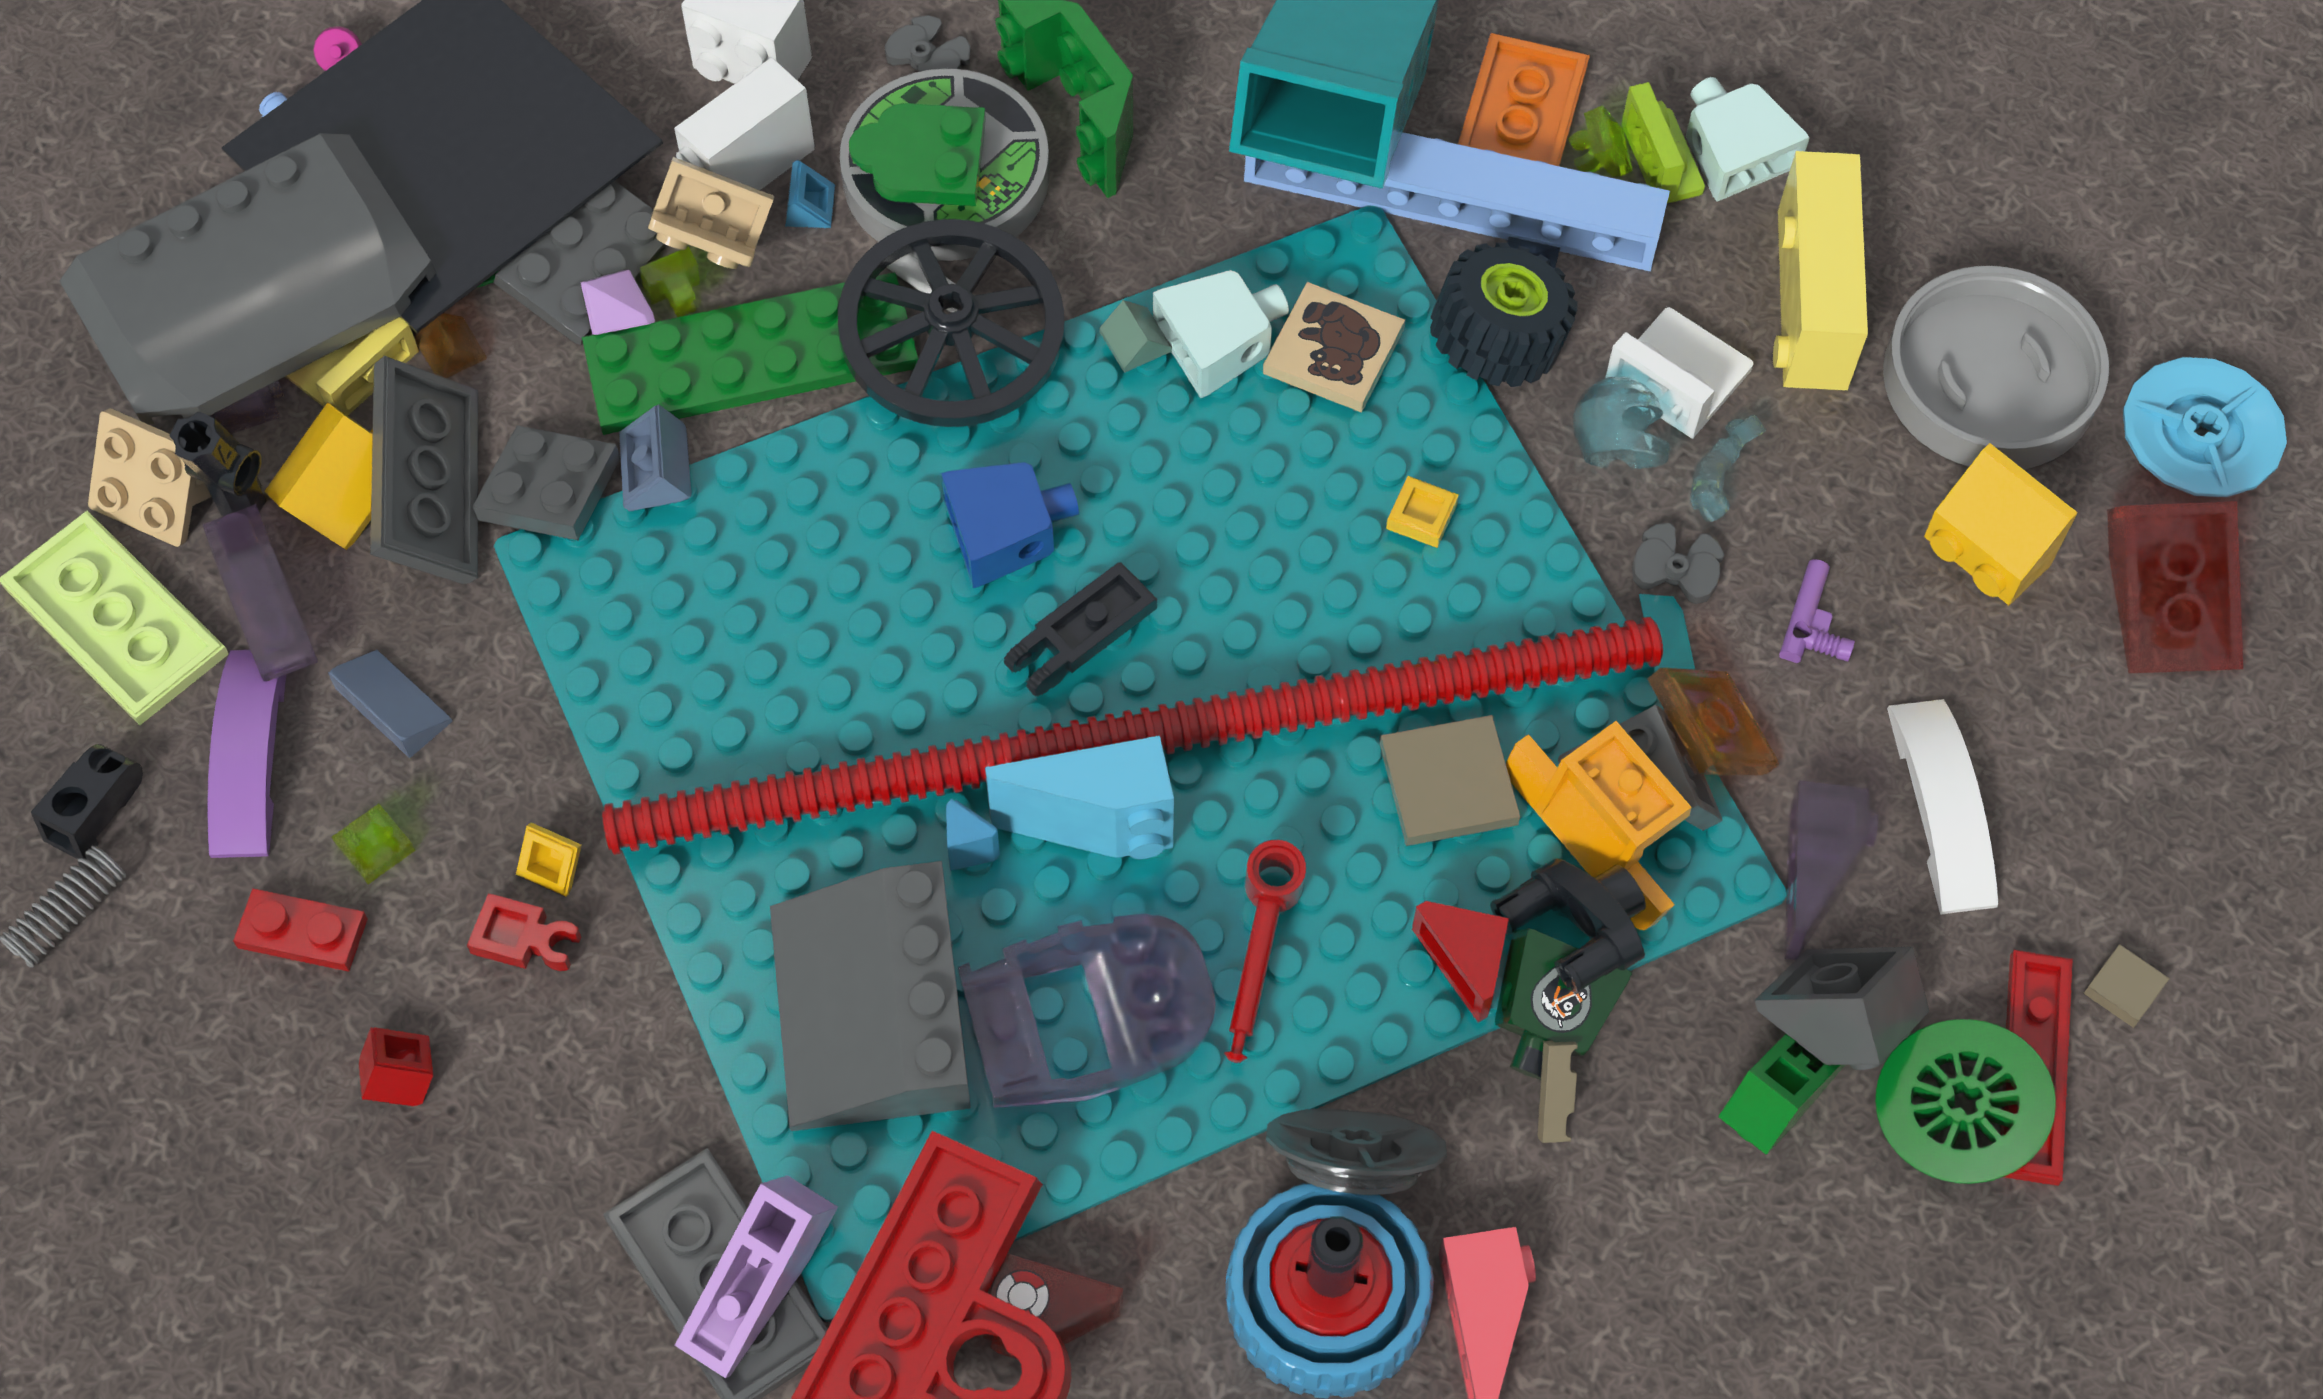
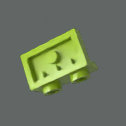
M1649 82L1630 86L1621 126L1646 184L1651 187L1669 190L1667 203L1701 196L1704 192L1705 184L1673 111L1667 108L1663 101H1657Z

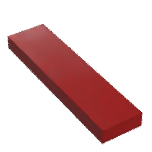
M2013 950L2010 955L2006 1029L2025 1040L2043 1060L2054 1085L2056 1111L2051 1131L2042 1148L2028 1163L2005 1176V1178L2059 1186L2063 1181L2073 961L2071 958ZM2008 1082L2003 1085V1091L2014 1090ZM2004 1106L2001 1110L2017 1114L2019 1106ZM2001 1125L2000 1135H2005L2011 1128Z

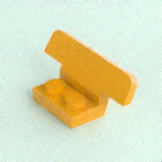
M1617 721L1563 758L1558 767L1529 734L1518 741L1506 761L1512 785L1589 875L1595 878L1614 865L1624 867L1639 885L1646 902L1645 910L1631 918L1634 927L1639 930H1646L1657 924L1675 904L1638 861L1643 856V851L1646 847L1690 816L1692 808L1690 804Z

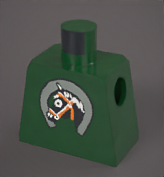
M1531 928L1514 931L1510 941L1495 1016V1025L1521 1036L1510 1068L1541 1080L1544 1041L1575 1042L1578 1044L1577 1049L1572 1051L1571 1056L1585 1055L1629 982L1632 971L1627 969L1622 971L1617 968L1583 988L1582 992L1574 994L1571 992V988H1567L1561 981L1555 968V961L1566 957L1578 948Z

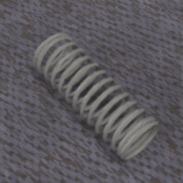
M91 846V849L86 851L87 860L78 858L80 868L77 866L70 867L72 875L63 873L64 882L55 881L57 890L47 888V894L50 898L40 896L39 901L42 906L32 903L33 912L24 911L26 920L16 918V924L19 929L15 926H9V933L3 932V935H0V941L14 955L20 956L25 960L28 967L34 968V964H38L40 959L26 948V945L16 933L30 942L44 955H47V950L34 940L33 936L23 925L36 933L51 947H55V943L41 932V929L34 923L31 917L52 932L59 940H63V936L49 925V922L39 910L58 923L66 932H71V929L56 916L46 902L64 914L72 923L78 924V920L64 909L53 894L65 901L82 917H86V913L72 902L61 886L76 896L90 910L94 909V906L78 892L69 879L88 892L97 902H101V898L87 886L77 872L94 883L105 895H109V891L94 878L84 864L101 875L112 887H116V883L102 869L108 871V868L114 874L113 877L116 881L122 882V878H126L123 869L97 846Z

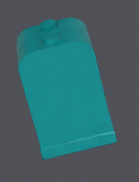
M1276 0L1251 48L1247 47L1240 61L1229 152L1383 189L1389 175L1392 157L1426 75L1439 0Z

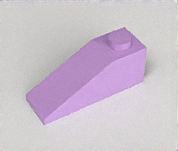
M788 1175L761 1183L675 1346L724 1378L731 1376L811 1259L838 1207Z

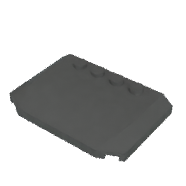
M320 133L76 256L60 279V283L141 422L150 425L155 424L151 417L182 414L183 418L186 419L193 416L196 412L210 416L397 319L410 306L411 302L408 296L425 276L430 281L436 274V271L429 256L350 134Z

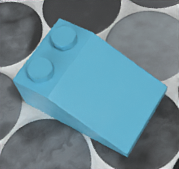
M1160 736L985 767L991 824L997 829L1114 858L1131 856L1134 859H1147L1157 856L1164 849L1173 848L1174 796Z

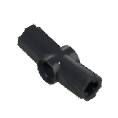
M196 412L189 418L178 419L169 436L174 441L176 447L175 455L185 463L187 475L205 482L221 516L235 522L248 516H257L266 503V499L261 491L262 485L257 477L261 467L260 452L239 443L220 423L209 415Z

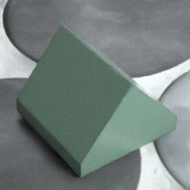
M1123 300L1100 327V334L1124 373L1172 352L1170 343L1147 307Z

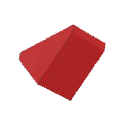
M1425 901L1416 906L1412 931L1477 1022H1480L1489 1015L1509 918Z

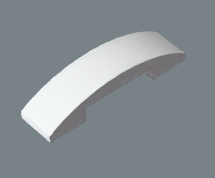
M1944 699L1888 706L1887 710L1900 759L1906 758L1931 854L1927 860V865L1940 914L1997 908L1998 893L1995 866L1984 806L1973 765L1954 716Z

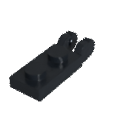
M1118 562L1035 624V630L1023 638L1020 643L1015 644L1006 657H1004L1005 660L1003 662L1012 673L1020 672L1023 668L1025 669L1026 666L1037 660L1047 647L1054 654V657L1033 672L1026 685L1035 697H1039L1058 685L1068 671L1071 673L1076 671L1157 609V598L1121 562Z

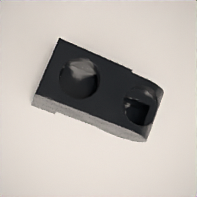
M102 744L91 746L76 763L73 762L31 811L42 840L76 859L83 858L87 860L86 851L91 849V846L99 845L96 838L117 811L126 806L141 784L143 776L142 766Z

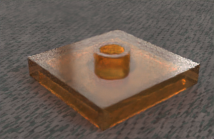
M1660 668L1647 679L1700 774L1762 776L1771 772L1779 765V760L1728 672Z

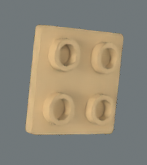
M673 157L654 206L648 229L657 232L656 239L668 246L686 250L689 244L707 251V258L723 267L737 269L738 264L750 267L774 196Z
M111 408L101 412L88 499L89 508L173 546L178 547L184 544L188 538L192 506L212 497L205 482L187 475L185 463L175 455L176 447L169 433Z

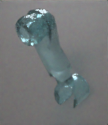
M1750 415L1745 420L1734 419L1728 422L1725 429L1729 436L1726 439H1719L1694 468L1690 502L1693 509H1699L1700 515L1707 522L1719 519L1730 508L1729 501L1721 494L1724 488L1725 471L1736 462L1740 456V450L1746 443L1766 432V428L1756 415Z

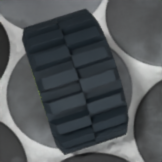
M1497 242L1495 247L1484 243L1476 245L1474 251L1467 249L1460 254L1457 261L1453 262L1430 318L1433 320L1430 326L1431 335L1438 338L1436 347L1441 354H1448L1450 356L1448 362L1456 369L1462 367L1468 371L1467 376L1475 380L1481 377L1487 379L1490 385L1500 386L1501 382H1506L1510 387L1521 386L1524 380L1529 383L1538 381L1542 373L1547 374L1552 369L1576 319L1578 302L1573 299L1575 291L1572 284L1564 282L1566 275L1560 268H1552L1549 265L1550 260L1540 254L1537 257L1529 253L1530 249L1518 246L1517 249L1510 248L1508 243Z

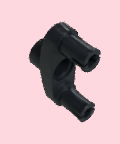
M1555 858L1532 871L1531 878L1519 887L1490 903L1493 915L1509 918L1506 930L1509 934H1513L1518 928L1551 909L1553 911L1560 910L1591 939L1566 957L1555 961V968L1561 981L1567 988H1571V992L1574 994L1582 992L1583 988L1618 968L1624 971L1645 957L1641 940L1631 921V918L1645 910V898L1635 879L1621 865H1614L1594 878L1578 867Z

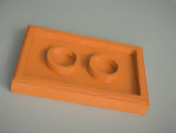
M1491 33L1458 144L1482 150H1492L1500 154L1527 160L1543 161L1560 167L1590 55Z

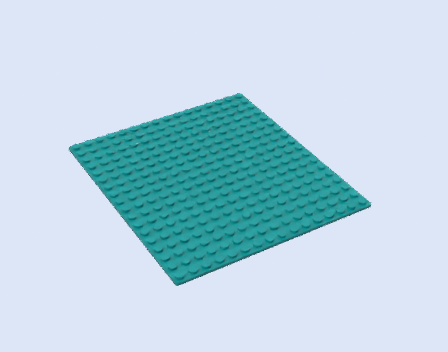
M1372 205L1362 207L1064 321L1063 344L1060 356L1048 380L1023 405L992 421L963 427H942L922 424L889 411L868 396L690 464L692 495L687 500L628 511L623 507L622 490L599 499L579 540L520 529L498 538L494 544L497 557L604 807L607 803H613L615 808L623 807L622 802L629 799L634 805L641 803V798L649 796L651 801L659 800V794L667 793L669 798L677 797V791L685 790L687 795L695 794L696 787H703L705 792L712 791L713 785L721 783L723 788L731 787V782L739 780L741 785L749 784V778L757 777L758 782L767 781L768 774H775L776 779L784 778L785 772L793 770L794 776L803 774V768L811 767L812 772L821 771V765L829 764L830 769L839 768V762L847 761L848 766L856 765L857 759L863 757L866 763L875 761V755L880 754L883 755V759L893 758L892 753L900 751L901 756L910 755V749L918 748L919 753L928 752V746L936 745L937 750L946 748L947 742H954L955 747L964 745L963 740L969 738L972 739L973 743L981 742V737L989 735L991 740L999 739V733L1007 732L1008 737L1017 736V730L1025 729L1026 734L1034 733V727L1042 726L1044 731L1051 730L1052 724L1058 722L1061 724V727H1068L1070 720L1075 719L1079 721V724L1087 723V717L1095 716L1097 721L1105 720V714L1113 713L1114 717L1118 718L1122 717L1123 711L1131 710L1132 715L1140 714L1141 707H1148L1151 712L1157 711L1158 704H1166L1167 708H1174L1175 702L1180 700L1184 701L1185 705L1192 704V699L1200 697L1203 702H1207L1210 700V695L1218 694L1220 699L1227 698L1228 692L1236 691L1237 695L1240 696L1244 695L1247 688H1254L1257 693L1262 692V686L1271 685L1274 690L1279 689L1281 682H1289L1290 686H1296L1297 680L1303 678L1308 683H1313L1315 676L1322 675L1325 680H1329L1332 673L1340 672L1343 677H1346L1349 671L1353 669H1358L1360 674L1366 673V668L1370 666H1375L1378 671L1383 670L1384 664L1393 663L1395 668L1400 667L1403 660H1410L1412 664H1417L1420 657H1428L1430 661H1435L1437 654H1445L1447 658H1452L1454 651L1460 650L1464 655H1468L1471 648L1478 647L1482 652H1485L1487 646L1496 644L1499 649H1502L1504 643L1514 641L1516 646H1518L1522 639L1531 638L1535 643L1538 642L1539 636L1548 635L1552 640L1555 639L1556 633L1565 632L1569 637L1572 636L1573 630L1583 629L1585 633H1589L1590 627L1600 626L1602 630H1606L1609 623H1617L1619 627H1623L1626 619L1483 378L1478 377L1475 380L1467 376L1468 371L1462 367L1456 369L1448 362L1450 356L1448 354H1441L1436 347L1438 338L1431 335L1430 326L1433 320L1430 318L1437 300L1383 209ZM1229 270L1239 273L1251 294L1274 284L1278 285L1282 290L1288 303L1289 312L1270 322L1272 328L1270 351L1307 282L1405 320L1404 331L1362 413L1263 374V364L1267 356L1211 394L1200 398L1172 352L1124 373L1100 334V327L1123 300L1147 307L1153 316V292ZM1045 329L1022 338L1040 347ZM1000 347L977 355L990 393L1007 386L1030 365ZM961 362L933 371L922 397L940 401L974 399ZM908 381L897 386L905 390ZM1026 462L1032 465L1041 491L1071 483L1076 495L1079 515L1052 522L1054 551L1041 560L983 586L973 588L944 502L941 473L952 470ZM1407 476L1459 495L1457 506L1438 548L1386 529L1387 519ZM1121 562L1157 598V609L1073 673L1068 671L1063 680L1054 688L1049 689L1048 692L1039 697H1035L1026 687L1027 681L1033 672L1054 657V654L1046 647L1037 660L1016 673H1012L1003 662L1005 660L1004 657H1006L1015 644L1020 643L1023 638L1035 630V624L1115 564ZM1647 662L1644 663L1642 669L1633 670L1629 665L1625 672L1616 673L1612 668L1609 669L1608 675L1598 676L1596 672H1592L1591 678L1581 679L1579 675H1575L1572 682H1564L1562 678H1558L1555 685H1547L1545 681H1541L1539 688H1530L1528 684H1524L1522 691L1517 692L1512 691L1511 687H1507L1505 694L1497 695L1491 690L1488 696L1484 698H1479L1474 693L1471 699L1467 701H1461L1460 697L1457 696L1454 697L1453 703L1444 704L1442 699L1437 700L1434 707H1427L1425 703H1420L1417 710H1409L1408 706H1402L1401 713H1392L1390 709H1386L1384 715L1379 717L1375 716L1373 712H1369L1366 719L1359 720L1356 715H1352L1349 722L1341 723L1336 718L1333 719L1332 725L1323 726L1321 721L1315 722V727L1312 729H1306L1304 724L1298 725L1296 732H1288L1287 728H1281L1280 734L1274 736L1269 731H1264L1262 738L1257 739L1253 738L1252 734L1245 735V740L1237 742L1234 737L1228 738L1227 744L1219 745L1217 740L1210 741V746L1207 748H1201L1198 743L1192 744L1191 751H1184L1181 746L1175 748L1174 754L1167 755L1165 750H1163L1174 796L1173 848L1164 849L1157 856L1147 859H1134L1131 856L1114 858L997 829L1000 855L995 861L950 871L947 849L946 805L951 799L957 800L991 824L986 782L980 783V789L973 790L971 785L962 786L963 791L955 793L953 788L944 789L945 795L937 796L935 791L927 792L926 799H919L918 794L910 795L909 801L904 803L901 802L899 797L891 799V805L884 806L882 801L873 802V808L866 809L865 805L861 804L855 805L856 810L854 812H848L847 808L844 807L838 808V814L832 816L829 815L827 810L819 812L820 817L815 819L811 818V814L802 815V820L799 822H794L793 817L784 818V824L776 825L775 820L767 821L766 827L758 829L757 824L748 825V830L740 832L739 827L730 828V834L722 835L721 831L717 830L712 831L711 838H704L703 834L700 833L695 834L694 840L688 842L685 841L684 837L676 838V843L668 845L666 840L658 841V846L655 848H650L648 843L640 844L639 851L632 852L630 846L622 848L629 869L762 1183L788 1175L838 1207L811 1259L801 1272L819 1317L826 1322H832L932 1131L1035 1176L1043 1184L1014 1240L1015 1242L1267 1131V1124L1282 1114L1320 1108L1501 1028L1495 1025V1016L1513 934H1509L1506 931L1489 1015L1482 1021L1477 1022L1412 931L1416 906L1425 901L1493 915L1490 906L1493 900L1499 899L1531 878L1532 871L1552 859L1564 860L1584 872L1586 871L1513 785L1512 789L1520 814L1517 826L1406 846L1380 748L1381 735L1492 715L1505 764L1515 744L1529 734L1558 767V758L1561 754L1590 740L1613 722L1617 721L1620 724L1657 705L1682 721L1723 821L1702 831L1683 820L1644 849L1643 856L1638 862L1675 905L1657 924L1646 930L1635 928L1641 940L1645 957L1628 967L1627 970L1631 971L1782 904L1787 895L1786 888L1668 689L1657 686L1654 667H1650ZM1269 840H1283L1297 847L1305 859L1306 874L1303 892L1299 901L1292 908L1279 913L1253 1035L1246 1037L1242 1054L1247 1059L1241 1063H1234L1228 1060L1224 1052H1231L1234 1034L1229 1031L1256 911V906L1249 900L1245 890L1247 862L1252 851L1261 843ZM942 861L971 1109L791 1131L789 1126L770 906L882 868ZM1279 867L1266 868L1259 874L1266 884L1275 887L1283 886L1291 880L1290 875ZM1550 909L1517 929L1518 931L1531 928L1576 948L1582 947L1591 940L1560 910L1553 911Z

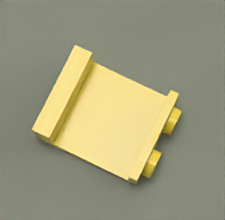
M398 317L285 377L323 407L328 402L348 416L373 394L374 364L383 356H387L407 363L419 350L410 326L402 318Z

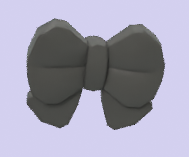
M929 15L913 17L911 24L895 31L884 46L887 63L893 66L910 64L919 72L933 69H961V64L967 66L970 62L971 47L965 37L958 36L936 48L931 43L940 32L942 22L940 18Z
M1671 523L1655 524L1644 531L1642 535L1643 542L1635 554L1632 565L1633 581L1641 589L1647 590L1664 582L1670 585H1679L1688 601L1694 604L1707 602L1716 590L1720 576V563L1724 558L1719 542L1707 533L1700 534L1691 546L1687 556L1681 553H1675V527Z

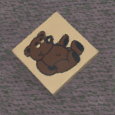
M1307 282L1263 364V374L1362 413L1404 331L1405 320Z

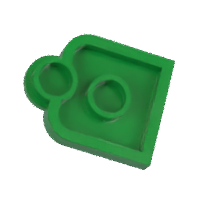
M910 103L893 105L881 114L878 123L861 126L851 135L849 140L850 157L861 170L873 174L876 191L887 200L909 203L976 206L986 124L985 108Z

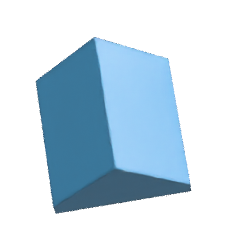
M799 160L792 164L785 227L831 228L835 184Z
M951 799L946 805L947 849L950 871L995 861L1000 855L997 828L957 800Z

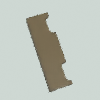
M1544 1041L1537 1133L1538 1139L1542 1143L1571 1142V1137L1566 1134L1567 1116L1574 1113L1577 1073L1574 1070H1570L1571 1053L1577 1049L1578 1045L1575 1042Z

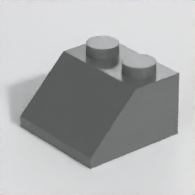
M1913 946L1806 949L1755 999L1759 1013L1825 1065H1850L1855 1070L1872 1069L1883 1064L1888 1055L1903 1039L1911 1034L1914 1027L1929 1012Z

